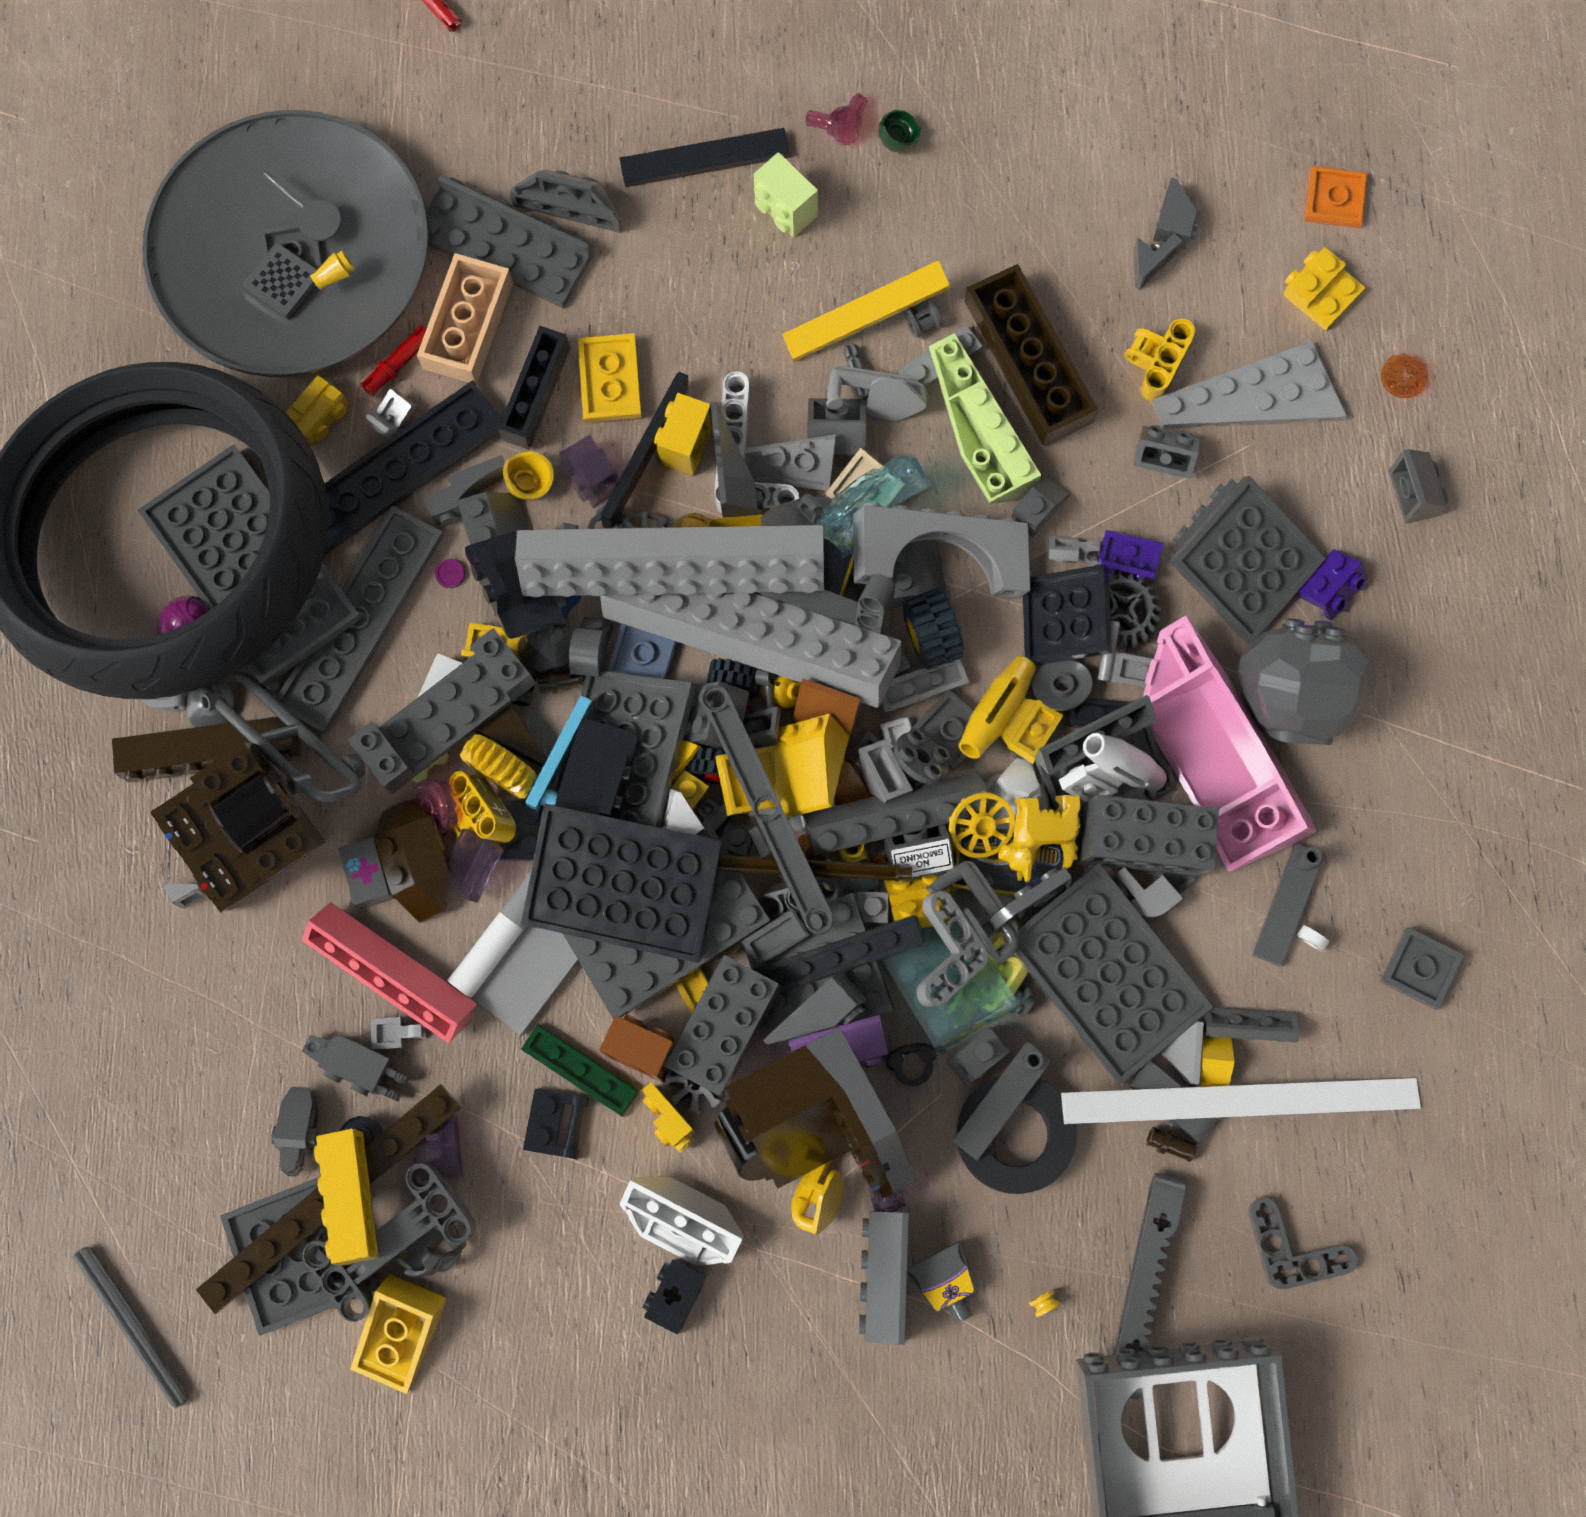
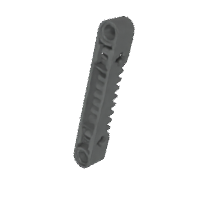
M1154 1173L1152 1176L1113 1355H1116L1118 1350L1126 1349V1345L1132 1344L1134 1339H1136L1135 1345L1140 1347L1139 1352L1148 1351V1348L1151 1347L1148 1339L1144 1336L1150 1335L1151 1331L1144 1324L1154 1321V1318L1147 1314V1310H1153L1157 1307L1150 1301L1151 1297L1159 1296V1293L1152 1288L1153 1285L1162 1283V1280L1156 1277L1155 1273L1165 1269L1158 1263V1260L1167 1259V1255L1161 1251V1247L1170 1246V1242L1165 1238L1172 1236L1178 1227L1186 1190L1185 1180L1159 1173ZM1162 1214V1220L1167 1222V1226L1157 1231L1158 1225L1153 1224V1219L1159 1218ZM1138 1388L1129 1398L1139 1400L1142 1388Z

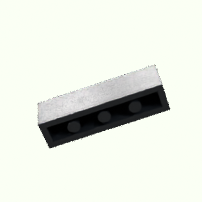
M539 326L498 427L504 442L530 450L570 351L567 334Z

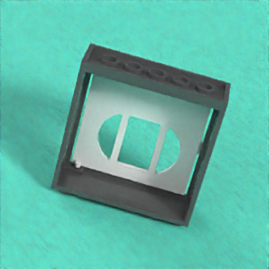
M1251 1335L1246 1336L1244 1341L1231 1342L1230 1339H1216L1210 1345L1201 1346L1197 1342H1186L1180 1344V1348L1173 1349L1157 1345L1149 1347L1148 1351L1136 1353L1133 1349H1121L1116 1351V1355L1103 1356V1353L1092 1352L1085 1354L1084 1358L1076 1359L1093 1517H1299L1282 1356L1267 1338L1263 1339V1336ZM1256 1364H1258L1273 1501L1270 1498ZM1194 1380L1196 1381L1203 1454L1200 1456L1161 1460L1152 1387L1156 1384ZM1209 1380L1219 1385L1228 1394L1233 1404L1235 1415L1231 1436L1226 1444L1217 1452H1214L1207 1392V1381ZM1138 1388H1142L1149 1451V1458L1147 1460L1141 1458L1129 1448L1121 1430V1415L1124 1405Z

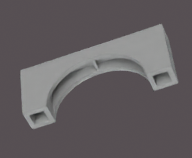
M866 503L853 514L854 583L867 584L870 577L874 574H881L890 579L893 578L896 559L904 546L920 540H939L963 549L976 560L987 577L991 596L1018 599L1030 591L1028 523L1017 522L1015 518L990 519L988 515L969 517L963 516L961 512L941 514L936 513L934 509L914 511L909 510L907 506L886 508L881 507L879 503Z

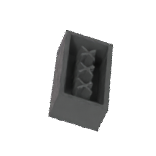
M723 955L665 1067L718 1096H725L727 1092L725 1087L730 1085L782 985Z

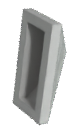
M886 739L859 749L858 753L867 791L884 803L912 793L913 789Z
M1197 1021L1160 1051L1188 1086H1196L1200 1082L1204 1022Z

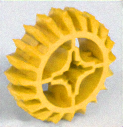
M480 734L473 735L466 742L460 754L463 762L506 793L518 799L526 798L538 778L531 767L499 744Z

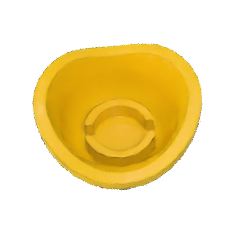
M528 451L515 454L506 460L503 467L506 487L513 496L519 499L537 500L546 495L550 490L554 477L553 467L546 457L537 452Z

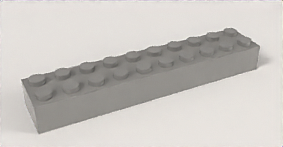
M823 525L517 530L515 562L522 596L690 595L693 593L751 594L754 592L812 593L824 591Z
M755 593L600 596L604 618L798 682H802L804 678L860 698L861 703L879 708L901 664V640Z

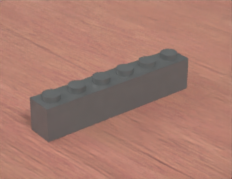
M978 772L945 779L937 784H924L912 787V793L886 803L874 796L805 813L802 816L807 841L815 856L950 823L949 817L952 816L961 799L981 791L988 792L987 785ZM988 798L986 802V813L990 811V803ZM980 799L970 803L976 813H979ZM966 808L958 816V818L962 819L972 818Z

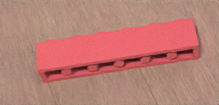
M333 903L327 904L308 921L302 938L304 943L446 1042L450 1043L469 1024L477 1003Z

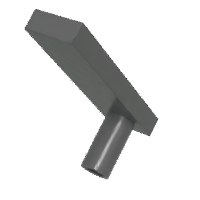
M1297 843L1293 845L1252 956L1278 967L1283 965L1324 854L1317 848H1307Z
M1026 1042L952 1142L977 1161L1052 1060L1029 1042Z

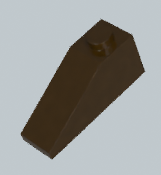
M512 703L474 731L541 768L544 767L548 759L513 708L510 707Z

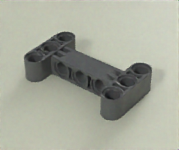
M428 1161L420 1162L408 1169L406 1183L417 1200L375 1231L379 1258L343 1266L331 1264V1260L326 1257L324 1262L318 1261L314 1255L315 1247L319 1245L325 1249V1243L328 1238L317 1239L304 1248L303 1261L345 1320L357 1322L368 1316L373 1296L363 1281L437 1226L444 1238L453 1244H461L470 1239L475 1233L476 1223L474 1218L433 1163ZM419 1168H423L429 1173L430 1179L427 1185H421L416 1180V1172ZM437 1194L444 1195L448 1200V1206L445 1211L438 1210L434 1205V1198ZM455 1220H461L465 1223L467 1231L464 1236H458L453 1232L452 1225ZM335 1271L341 1272L344 1275L345 1284L343 1287H337L333 1283L332 1276ZM353 1297L359 1298L362 1301L364 1307L362 1313H356L352 1310L350 1302Z

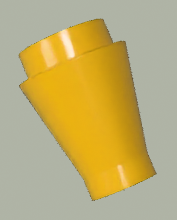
M341 250L337 254L333 252L320 268L310 276L316 286L322 290L326 286L351 277L350 273L355 271V267Z

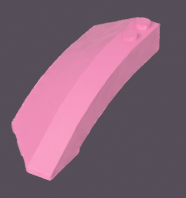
M1185 615L1162 629L1157 640L1159 644L1154 660H1151L1147 673L1146 687L1143 696L1148 695L1150 697L1157 719L1156 722L1151 724L1155 741L1171 765L1193 806L1219 809L1216 849L1228 872L1237 870L1292 846L1317 832L1264 734L1189 617Z

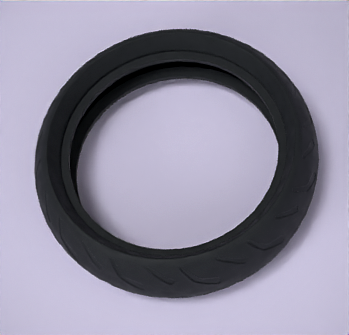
M180 362L130 364L106 370L67 387L35 410L16 429L0 451V631L24 658L49 676L76 689L106 697L147 700L172 697L212 685L238 672L270 648L288 629L310 595L322 566L328 535V504L319 464L306 437L287 413L262 391L233 375L197 364ZM170 424H189L204 426L229 434L245 443L259 455L267 476L270 494V510L265 536L248 572L231 593L213 609L180 628L163 634L137 639L96 637L68 627L55 617L42 592L38 575L37 550L40 531L50 504L61 486L92 454L107 444L139 430Z

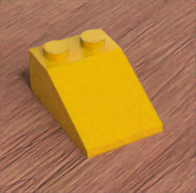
M830 714L780 727L774 749L777 798L787 818L832 807L849 735Z
M389 1274L375 1291L350 1370L408 1394L438 1326L447 1298Z

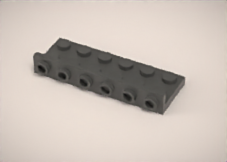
M440 175L438 179L440 188L426 211L429 231L428 245L451 256H454L456 253L508 268L514 286L564 309L592 259L589 243L578 235L570 236L564 233L555 224L550 223L547 225L540 222L536 216L529 212L521 213L503 200L495 201L480 189L472 190L465 187L460 180L454 177L448 179Z

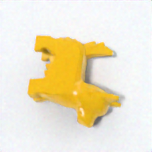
M1055 796V801L1059 804L1055 812L1051 809L1048 811L1042 809L1040 811L1038 798H1015L1017 812L1014 840L1012 843L1003 845L1000 848L998 858L1008 862L1009 867L1017 871L1018 881H1021L1024 876L1025 882H1029L1031 870L1037 859L1038 848L1041 845L1060 844L1063 850L1065 868L1067 869L1071 867L1073 860L1078 859L1075 851H1078L1074 840L1079 834L1080 819L1078 817L1080 796Z

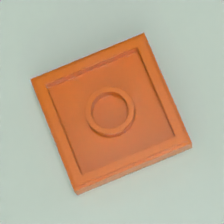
M1311 166L1304 222L1360 229L1363 225L1368 173Z

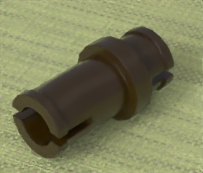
M554 669L548 670L547 674L537 675L538 683L547 682V684L539 685L540 693L548 691L558 693V689L584 685L583 676L571 679L570 677L578 676V674H570V669L554 672Z
M1152 1127L1146 1140V1145L1157 1148L1158 1153L1164 1154L1167 1152L1188 1162L1193 1160L1197 1150V1143L1172 1135V1131L1168 1129L1162 1131Z

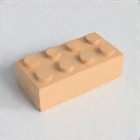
M454 254L417 354L423 370L468 383L473 380L477 385L514 284L508 268L460 254Z

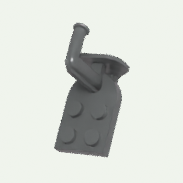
M970 861L960 863L925 888L929 893L944 891L963 878L987 914L977 921L971 911L966 908L963 910L964 916L985 945L988 953L1000 965L1012 957L1019 947V934L1016 924L1045 906L1064 889L1069 888L1072 877L1065 867L1060 871L1054 868L1040 878L1042 882L1034 888L1028 885L1014 895L1016 899L1005 907L978 867ZM1001 933L1007 943L995 950L988 937Z

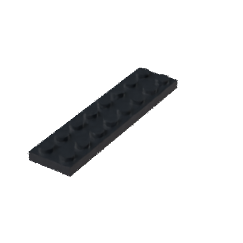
M473 380L324 483L328 504V535L324 555L389 511L392 505L396 506L499 434L498 427L502 418Z

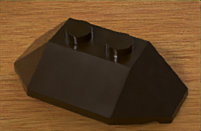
M404 800L382 812L373 840L391 895L419 923H423L446 912V900L450 890L452 869L434 816L414 805L410 800Z

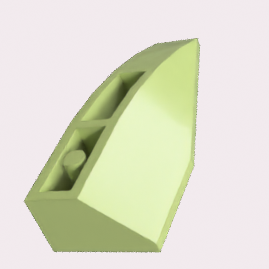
M954 333L930 345L929 350L960 455L990 504L1009 502L1026 495L1034 485L1040 482L1041 474Z

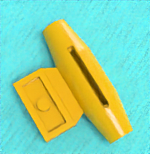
M1023 656L1016 657L994 679L969 718L959 743V749L963 754L977 759L1001 735L1008 749L1028 762L1034 763L1038 750L1045 746L1063 715L1056 710L1050 709L1039 699L1037 701L1025 698L1036 671V667L1031 660Z

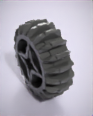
M1118 571L1116 579L1109 573L1110 620L1120 622L1121 626L1129 630H1119L1117 643H1119V647L1123 651L1127 647V642L1134 649L1138 646V640L1146 643L1149 639L1147 634H1155L1156 628L1154 625H1159L1161 621L1157 614L1161 613L1162 606L1155 605L1160 599L1159 595H1150L1154 589L1153 585H1149L1146 588L1143 586L1145 582L1144 577L1136 582L1133 580L1135 577L1133 573H1130L1126 579L1123 572ZM1117 591L1128 592L1132 595L1124 597L1118 594ZM1139 603L1142 604L1144 609V622L1141 625L1138 623V617L1134 612ZM1129 606L1125 615L1123 612L1122 615L1119 613L1115 614L1118 607L1126 609Z

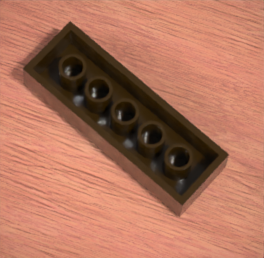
M1016 264L967 287L964 302L1042 446L1094 423L1098 408L1020 266Z

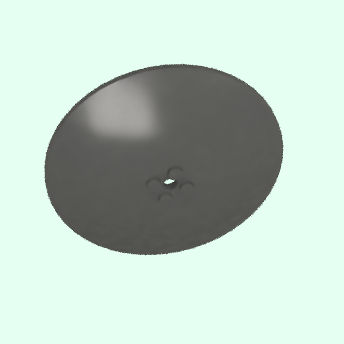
M279 110L247 116L213 131L198 141L174 164L161 182L147 214L143 233V266L149 290L161 315L172 330L200 355L216 364L250 375L265 377L301 376L324 371L349 361L376 344L393 328L411 304L419 288L428 255L429 231L423 199L417 184L406 165L384 141L365 128L338 116L307 110ZM264 172H269L304 204L317 199L327 200L334 204L341 216V225L338 232L330 239L324 241H314L304 236L299 229L297 221L301 208L264 176ZM276 242L287 250L293 247L298 248L299 252L296 256L317 270L333 252L337 254L341 250L355 267V271L350 273L351 277L326 286L322 290L315 286L289 319H286L246 292L241 286Z

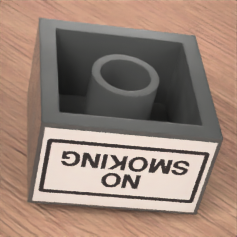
M945 824L883 839L888 863L890 865L900 864V866L913 867L912 881L917 877L926 875H943L954 868L950 836Z

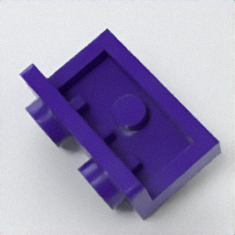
M1105 529L1097 565L1105 564L1108 566L1110 574L1117 575L1118 571L1134 574V580L1139 581L1140 578L1144 577L1145 582H1148L1149 577L1156 579V571L1163 543Z
M1333 549L1324 562L1298 590V595L1301 599L1323 609L1325 617L1332 621L1338 613H1341L1346 608L1347 603L1356 592L1361 591L1364 587L1367 576L1363 564Z

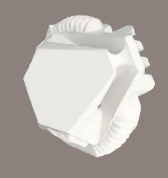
M1016 758L1002 774L995 773L985 782L988 792L1001 796L1009 803L1015 818L1017 812L1015 798H1038L1040 811L1042 809L1049 810L1047 791L1044 785L1038 783L1034 766L1027 760ZM989 799L990 810L998 801ZM1002 806L994 814L993 819L1009 816L1006 808ZM1010 823L996 825V830L1000 833L1008 834Z

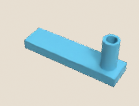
M583 696L579 697L525 801L528 807L539 812L541 806H544L546 803L555 805L558 793L551 790V787L574 744L580 722L587 719L593 708L591 700Z

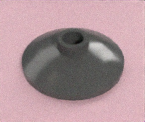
M1075 660L1046 663L1036 671L1033 677V692L1037 700L1042 701L1050 709L1059 711L1071 710L1080 706L1088 699L1092 691V677L1088 669ZM1066 688L1067 690L1059 691L1058 689Z

